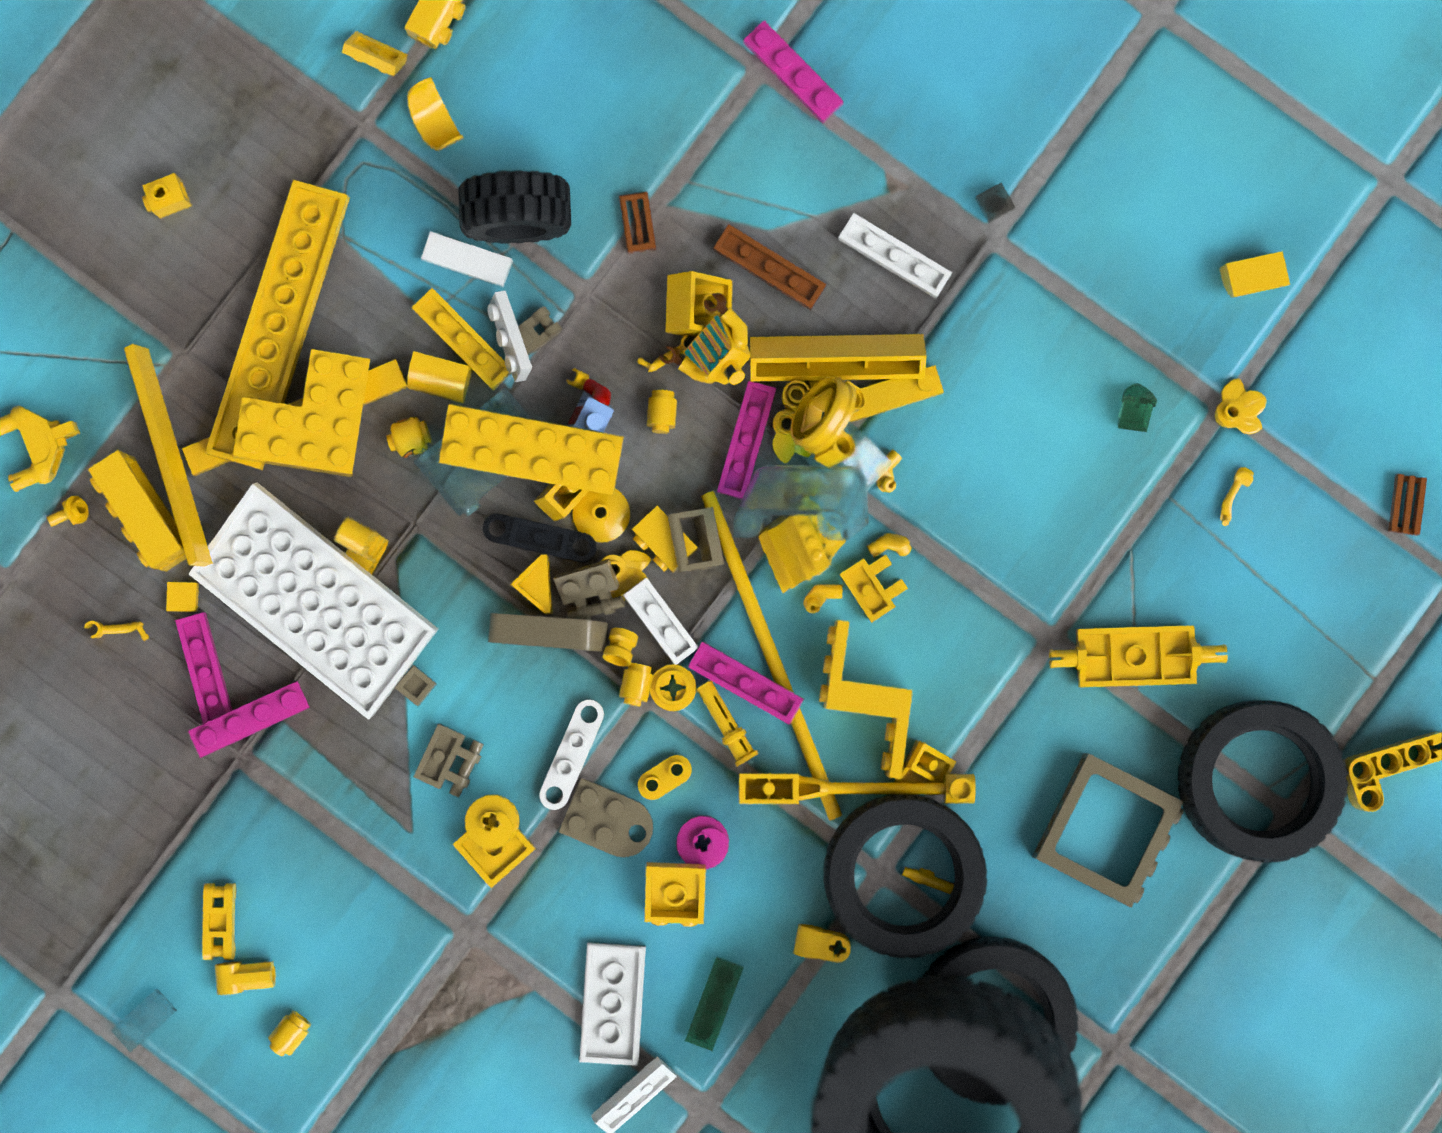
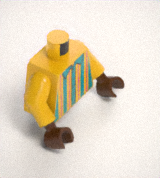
M714 293L712 296L716 299L717 306L709 299L704 301V306L708 311H718L719 313L712 318L683 352L685 359L680 357L679 349L674 346H665L672 351L673 356L670 360L664 355H659V358L663 363L677 364L680 371L695 381L713 384L717 381L724 385L728 383L736 385L743 381L745 374L741 368L751 356L747 346L748 328L731 307L728 309L725 306V296L721 293Z

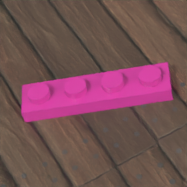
M765 21L758 25L743 40V43L822 124L843 105L844 101Z
M748 380L717 493L745 500L776 388Z
M203 612L175 620L204 724L233 711L206 613Z
M701 642L688 666L690 669L789 725L804 701V698L705 642Z
M298 681L193 728L188 733L200 758L310 707Z

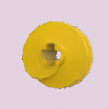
M496 794L485 795L475 800L465 815V829L469 838L476 845L488 849L499 848L507 844L516 835L520 823L519 813L515 805L506 797ZM495 814L497 816L495 820L499 821V825H495L490 829L487 827L489 823L485 822V817Z

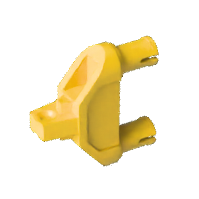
M20 405L13 407L10 410V414L0 417V436L18 429L32 461L31 467L8 475V481H13L10 486L15 492H18L38 482L44 485L52 482L61 464L65 452L64 446L68 445L66 440L80 434L77 423L72 420L60 424L58 420L51 422Z

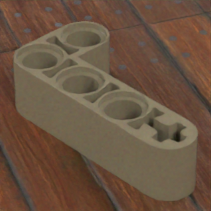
M490 613L488 642L604 652L607 645L608 623L582 619Z

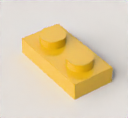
M358 31L353 33L344 42L342 53L352 57L354 60L364 62L377 68L380 72L392 76L406 64L408 54Z

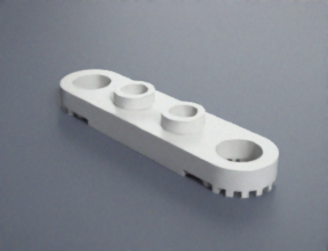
M594 700L582 701L576 707L542 785L540 801L548 809L557 810L566 805L604 718V710ZM586 706H593L598 712L597 719L592 723H587L581 718V712ZM553 786L560 788L563 793L562 800L555 804L548 801L546 797L547 790Z

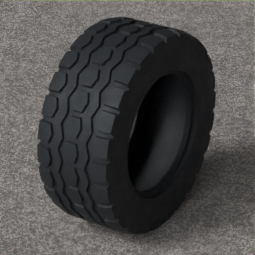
M928 976L918 978L916 983L912 980L904 981L889 987L887 992L883 990L865 1001L862 1007L857 1008L846 1019L829 1048L815 1092L811 1112V1133H892L881 1115L877 1095L896 1077L914 1069L932 1066H945L965 1070L993 1085L1013 1108L1020 1125L1017 1133H1081L1082 1096L1078 1073L1065 1043L1035 1009L1030 1010L1028 1003L1010 992L1004 994L1002 993V988L984 981H979L978 984L972 982V978L961 976H948L947 980H943L942 976Z

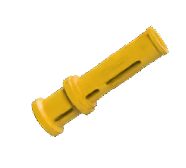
M710 680L698 687L696 691L701 696L723 734L722 743L729 747L736 759L734 763L736 767L758 755L759 752L753 750L745 736V728L738 727L714 686L713 681Z

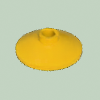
M616 488L614 495L589 491L573 508V521L579 532L589 534L595 542H609L618 538L626 530L630 521V507L625 496ZM600 507L606 509V515L603 518H598L595 514L596 510Z

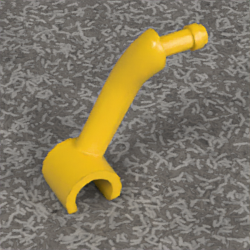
M685 335L681 340V345L677 346L680 355L687 349L684 343L688 339V335ZM671 350L663 354L669 360L673 356ZM639 357L637 360L638 364L649 369L648 372H654L666 364L660 358H657L652 364L642 357Z
M1240 467L1233 478L1234 482L1222 502L1220 520L1223 526L1229 525L1232 519V503L1241 485L1248 488L1253 482L1254 472L1246 467Z
M89 621L84 626L86 629L93 625L97 626V633L90 638H100L104 634L129 633L138 630L142 640L146 641L149 639L148 634H146L142 627L144 625L142 622L103 625L99 621Z

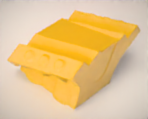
M808 498L785 510L776 520L761 530L758 535L762 549L767 556L768 563L774 572V577L778 581L782 593H785L789 588L793 589L805 580L809 581L816 574L819 576L831 565L833 556L846 542L839 529L830 524L823 516L821 510L814 503L810 502Z

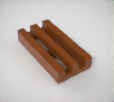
M648 192L619 196L628 254L637 251L645 252V250L650 249L651 251L656 250ZM640 199H643L650 243H644L637 202ZM627 201H632L638 239L637 245L632 244L626 206Z
M1403 474L1395 475L1388 532L1414 536L1420 535L1427 478L1404 476ZM1403 482H1406L1407 489L1402 527H1398ZM1417 484L1412 526L1409 529L1414 486Z

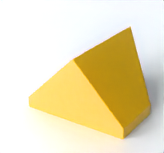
M540 555L510 585L543 613L552 614L549 556Z
M916 740L903 764L901 779L896 778L893 783H943L944 774L951 773L956 761L924 742Z

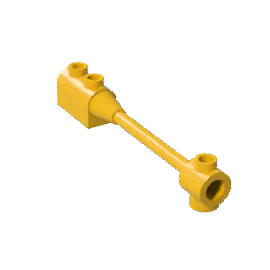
M419 0L404 27L408 37L433 49H437L439 43L447 45L453 33V30L448 27L453 18L458 21L462 18L466 5L461 3L462 0Z
M739 773V804H799V801L827 796V794L943 795L944 803L974 804L976 783L974 774H944L943 783L827 782L826 780L802 776L798 773Z

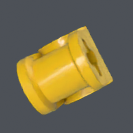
M798 924L793 954L800 957L832 962H842L849 957L851 952L850 940L845 934L813 925ZM836 940L842 941V947L845 948V950L840 949L839 954H835L833 948L829 947L830 945H835Z

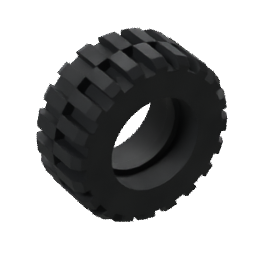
M532 170L487 172L482 175L471 176L470 179H465L458 189L460 230L467 238H473L476 241L498 242L501 244L547 241L567 234L572 225L570 186L559 175Z

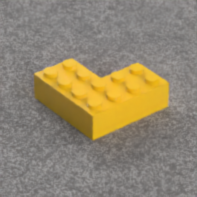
M311 349L302 407L242 397L233 451L234 459L352 477L370 359Z

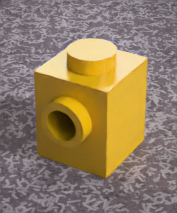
M175 173L142 185L145 192L142 200L147 211L153 212L159 218L192 206L182 180Z

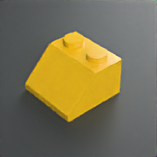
M694 271L667 275L665 332L697 337L712 318L719 313L718 311H708L704 306V301L708 299L717 306V301L712 294H723L726 298L725 306L728 309L732 308L733 280Z

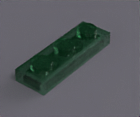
M716 956L687 1032L686 1042L713 1051L744 966Z

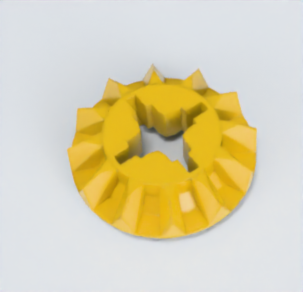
M666 665L657 670L653 675L650 694L653 701L660 708L668 711L682 710L693 701L696 694V682L691 672L680 665ZM671 675H674L676 684L686 686V689L676 692L675 701H672L669 691L660 690V687L670 684Z

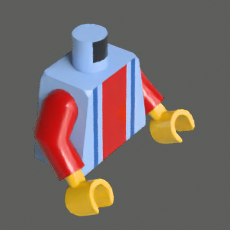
M573 368L572 371L576 372V377L573 381L567 379L566 382L580 390L583 389L584 392L567 426L604 432L614 412L610 405L611 392L595 380L589 379L588 374Z

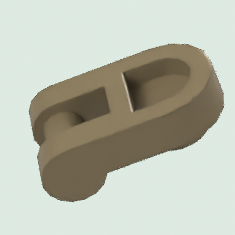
M545 306L538 309L530 318L518 326L528 355L537 351L563 330L558 322H553L549 316L550 312ZM538 324H541L545 329L540 335L533 329Z

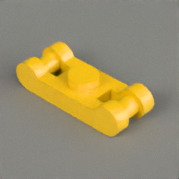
M215 883L204 884L203 960H213L214 957H223L224 960L235 959V899L237 892L235 883H226L225 886H216ZM215 898H224V907H215ZM214 937H223V945H215Z

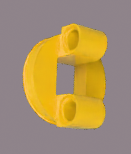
M838 376L825 377L814 384L802 398L791 422L793 442L798 446H802L805 451L815 454L814 459L826 467H833L854 455L856 450L855 442L843 430L849 422L851 415L865 406L866 399L862 390L848 380L843 382Z

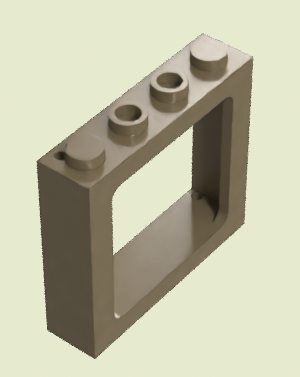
M1083 753L1032 857L1132 907L1133 903L1137 904L1143 896L1145 889L1142 885L1147 876L1151 877L1158 864L1155 859L1159 851H1164L1171 838L1168 833L1172 825H1176L1180 821L1184 812L1181 808L1184 802L1089 753ZM1093 774H1097L1163 809V815L1127 886H1120L1058 854L1055 849Z

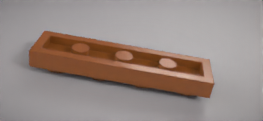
M728 224L713 248V251L810 311L827 285Z

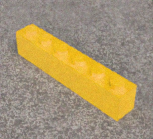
M924 334L750 337L751 381L821 380L830 376H838L842 380L925 379L926 348Z

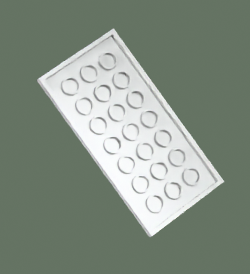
M257 482L250 486L209 544L208 549L213 563L205 567L194 566L189 572L190 576L368 720L374 716L438 631V628Z

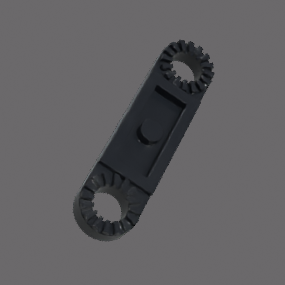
M503 514L489 515L483 523L484 536L494 543L576 562H588L593 559L597 552L595 540L586 533ZM495 520L503 521L506 528L503 535L499 537L493 536L489 530L491 523ZM584 539L590 543L591 549L587 555L579 556L575 553L574 545L578 540Z

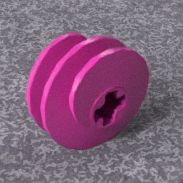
M696 816L682 825L677 835L676 846L679 856L686 864H706V869H710L724 860L729 849V836L725 827L717 819L710 816ZM699 835L710 838L711 842L707 844L708 849L701 850V846L698 848L695 846Z

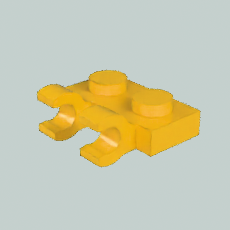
M886 554L870 565L863 558L840 573L841 578L871 623L894 609L896 606L891 599L908 589L902 579L884 589L875 576L892 565Z

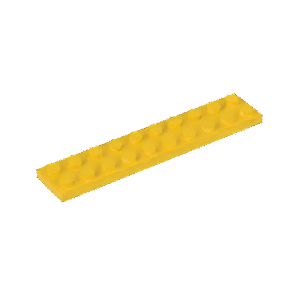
M293 180L205 450L206 454L263 471L265 463L239 460L233 457L242 397L285 403L350 200L347 194Z

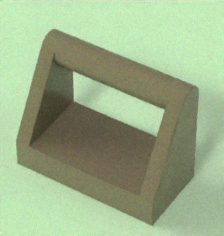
M713 507L667 515L679 573L711 569L724 564ZM694 519L702 562L689 564L680 520Z

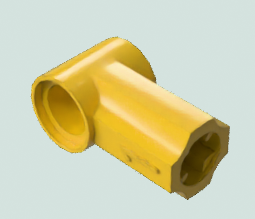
M240 961L215 964L217 995H231L242 993L244 990L275 987L276 969L274 962L241 964Z

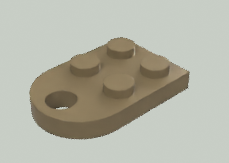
M581 778L559 833L611 855L630 857L640 853L650 842L653 834V820L648 809L640 802ZM641 825L644 827L646 836L642 841L637 842L630 838L629 830L632 826Z

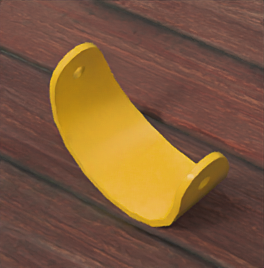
M432 77L420 81L409 89L407 102L411 118L420 136L430 148L439 151L464 139L449 115Z

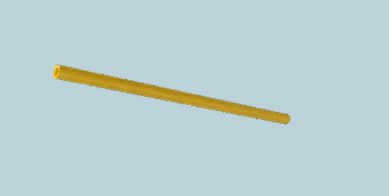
M714 491L701 495L705 508L713 507L721 549L774 682L794 692ZM799 708L791 722V726L812 778L829 782L802 711ZM827 794V796L820 797L829 821L842 816L835 794Z

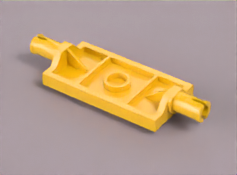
M1194 625L1076 629L1075 649H1050L1049 658L1060 657L1061 660L1049 661L1050 668L1076 667L1078 670V687L1197 684L1196 672L1197 667L1201 663H1227L1228 655H1215V653L1227 652L1226 644L1201 646L1200 643H1197Z

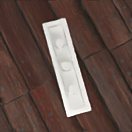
M853 213L838 238L841 242L935 299L952 274L951 271Z

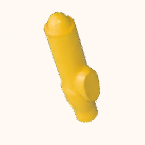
M904 867L902 876L918 884H923L948 894L952 893L954 883L935 877L934 872L923 868L918 870Z

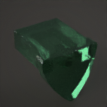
M1135 383L1127 387L1123 392L1122 406L1117 425L1120 429L1147 432L1153 407H1156L1158 400L1149 389L1139 383Z

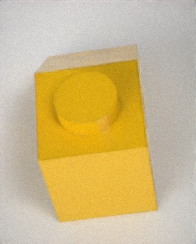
M549 484L534 502L553 521L565 518L589 491Z

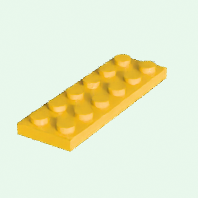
M448 404L439 463L614 495L624 436Z

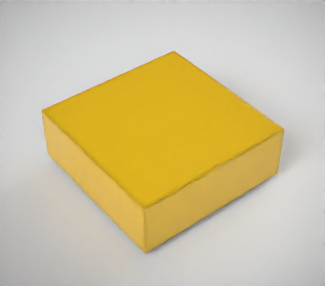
M167 582L166 611L198 612L199 583Z

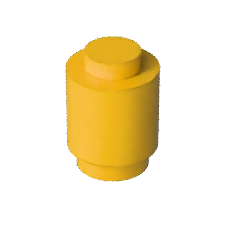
M653 390L651 397L648 398L647 426L652 428L654 433L667 434L669 429L675 428L677 399L674 398L675 393L673 391Z
M631 663L628 669L624 670L619 697L624 698V704L640 707L641 702H648L653 675L650 674L652 667Z
M294 1010L290 1015H285L268 1037L271 1042L269 1045L270 1049L281 1057L285 1053L291 1056L308 1035V1028L311 1026V1023Z

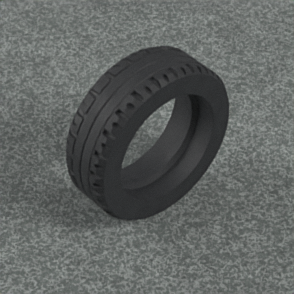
M1269 700L1242 701L1225 706L1203 720L1199 728L1193 731L1187 740L1188 744L1183 748L1180 757L1181 765L1178 766V781H1180L1178 791L1180 800L1184 802L1182 807L1197 832L1207 842L1227 854L1263 863H1275L1290 860L1292 857L1297 858L1309 852L1310 848L1314 849L1319 843L1323 842L1326 839V834H1330L1336 826L1337 818L1341 817L1348 787L1346 763L1342 759V751L1337 741L1333 740V735L1326 726L1320 724L1316 717L1307 711H1302L1297 706ZM1257 730L1272 731L1290 739L1304 754L1310 771V790L1302 811L1290 823L1268 831L1250 830L1233 822L1220 808L1215 798L1212 784L1214 765L1223 748L1234 738Z
M885 795L859 806L836 829L824 859L823 879L829 905L841 926L853 939L869 948V950L893 958L905 959V957H909L911 959L925 957L928 954L932 955L944 950L948 945L954 944L962 937L964 932L969 930L976 920L975 917L979 914L984 902L983 897L986 895V860L983 856L980 842L973 830L956 812L947 806L920 795ZM895 825H914L936 835L948 849L954 865V885L947 903L935 916L915 925H894L880 920L864 906L855 886V864L861 849L873 835Z
M987 936L980 939L973 938L946 950L945 954L940 955L930 965V969L924 973L923 977L942 976L943 980H947L948 976L967 978L974 973L990 969L1005 970L1019 975L1035 989L1042 1002L1045 1019L1053 1027V1031H1056L1063 1040L1069 1053L1074 1052L1078 1037L1076 1032L1079 1026L1075 998L1073 993H1071L1069 984L1056 966L1032 947L1009 938ZM929 1067L944 1086L963 1098H968L972 1102L984 1105L989 1103L994 1106H1002L1009 1103L993 1085L975 1074L952 1067Z

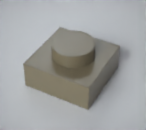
M413 665L395 689L416 706H420L437 683Z

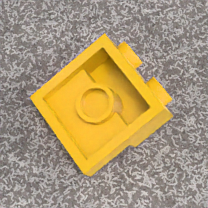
M647 862L645 922H651L657 926L667 925L668 923H680L686 927L704 924L706 864Z

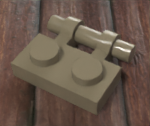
M609 559L557 574L553 579L563 605L575 602L577 609L567 612L568 619L591 620L592 616L602 613L609 615L615 613L616 609L625 607L623 596L612 598L610 591L618 589L619 583ZM599 595L601 602L588 605L586 598Z
M438 724L413 777L438 789L442 788L445 780L453 782L449 793L460 797L463 789L467 788L470 783L468 778L475 763L478 764L482 757L479 754L484 744L473 740L469 750L461 747L466 735ZM457 755L464 758L458 774L450 771Z

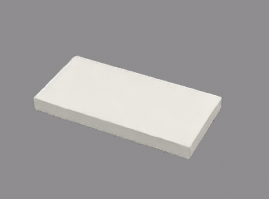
M587 943L579 1062L638 1066L646 946Z

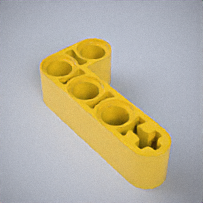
M349 517L342 523L335 538L336 542L348 548L345 554L371 575L388 545L387 539Z
M1442 731L1430 732L1346 758L1347 794L1351 805L1361 811L1375 812L1384 803V795L1379 779L1441 761L1442 746L1441 749H1430L1429 746L1442 743ZM1414 745L1418 750V756L1412 761L1408 752L1411 746ZM1384 754L1390 757V765L1386 769L1381 766L1380 762ZM1359 762L1362 765L1363 771L1356 778L1352 769L1355 763ZM1368 790L1372 799L1365 806L1362 803L1361 797Z

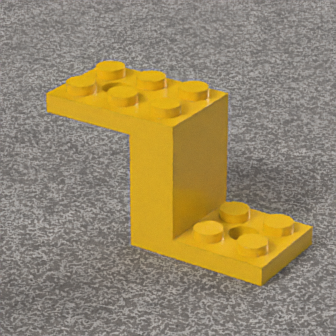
M837 620L834 622V626L828 627L826 644H831V653L824 657L823 673H828L826 685L821 684L819 702H824L823 708L891 717L892 723H887L885 728L884 740L889 741L888 752L882 753L881 769L885 770V776L901 779L913 690L842 681L849 621Z

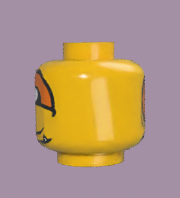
M415 416L394 422L390 428L391 434L386 435L391 452L397 450L402 458L425 452L428 449V443L432 442L425 420L420 422Z

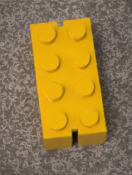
M117 450L88 469L92 475V478H90L92 486L99 494L103 492L108 500L105 503L108 511L114 518L118 517L124 525L121 531L130 543L134 541L139 549L137 556L145 567L150 566L152 569L167 572L186 559L174 518L134 456Z

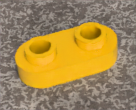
M673 755L646 771L638 780L640 794L646 799L656 800L683 784L692 773L690 761L682 755ZM673 765H681L683 772L680 775H674L671 771ZM649 780H655L658 783L656 790L650 791L647 788Z

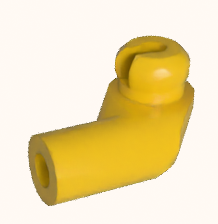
M893 449L875 467L876 485L880 491L887 493L893 492L897 484L894 481L893 469L903 459Z
M886 533L866 546L874 558L887 549L896 551L899 556L904 557L912 549L907 537L893 533Z
M842 584L815 585L804 598L803 605L806 611L814 614L819 612L820 607L827 599H842Z

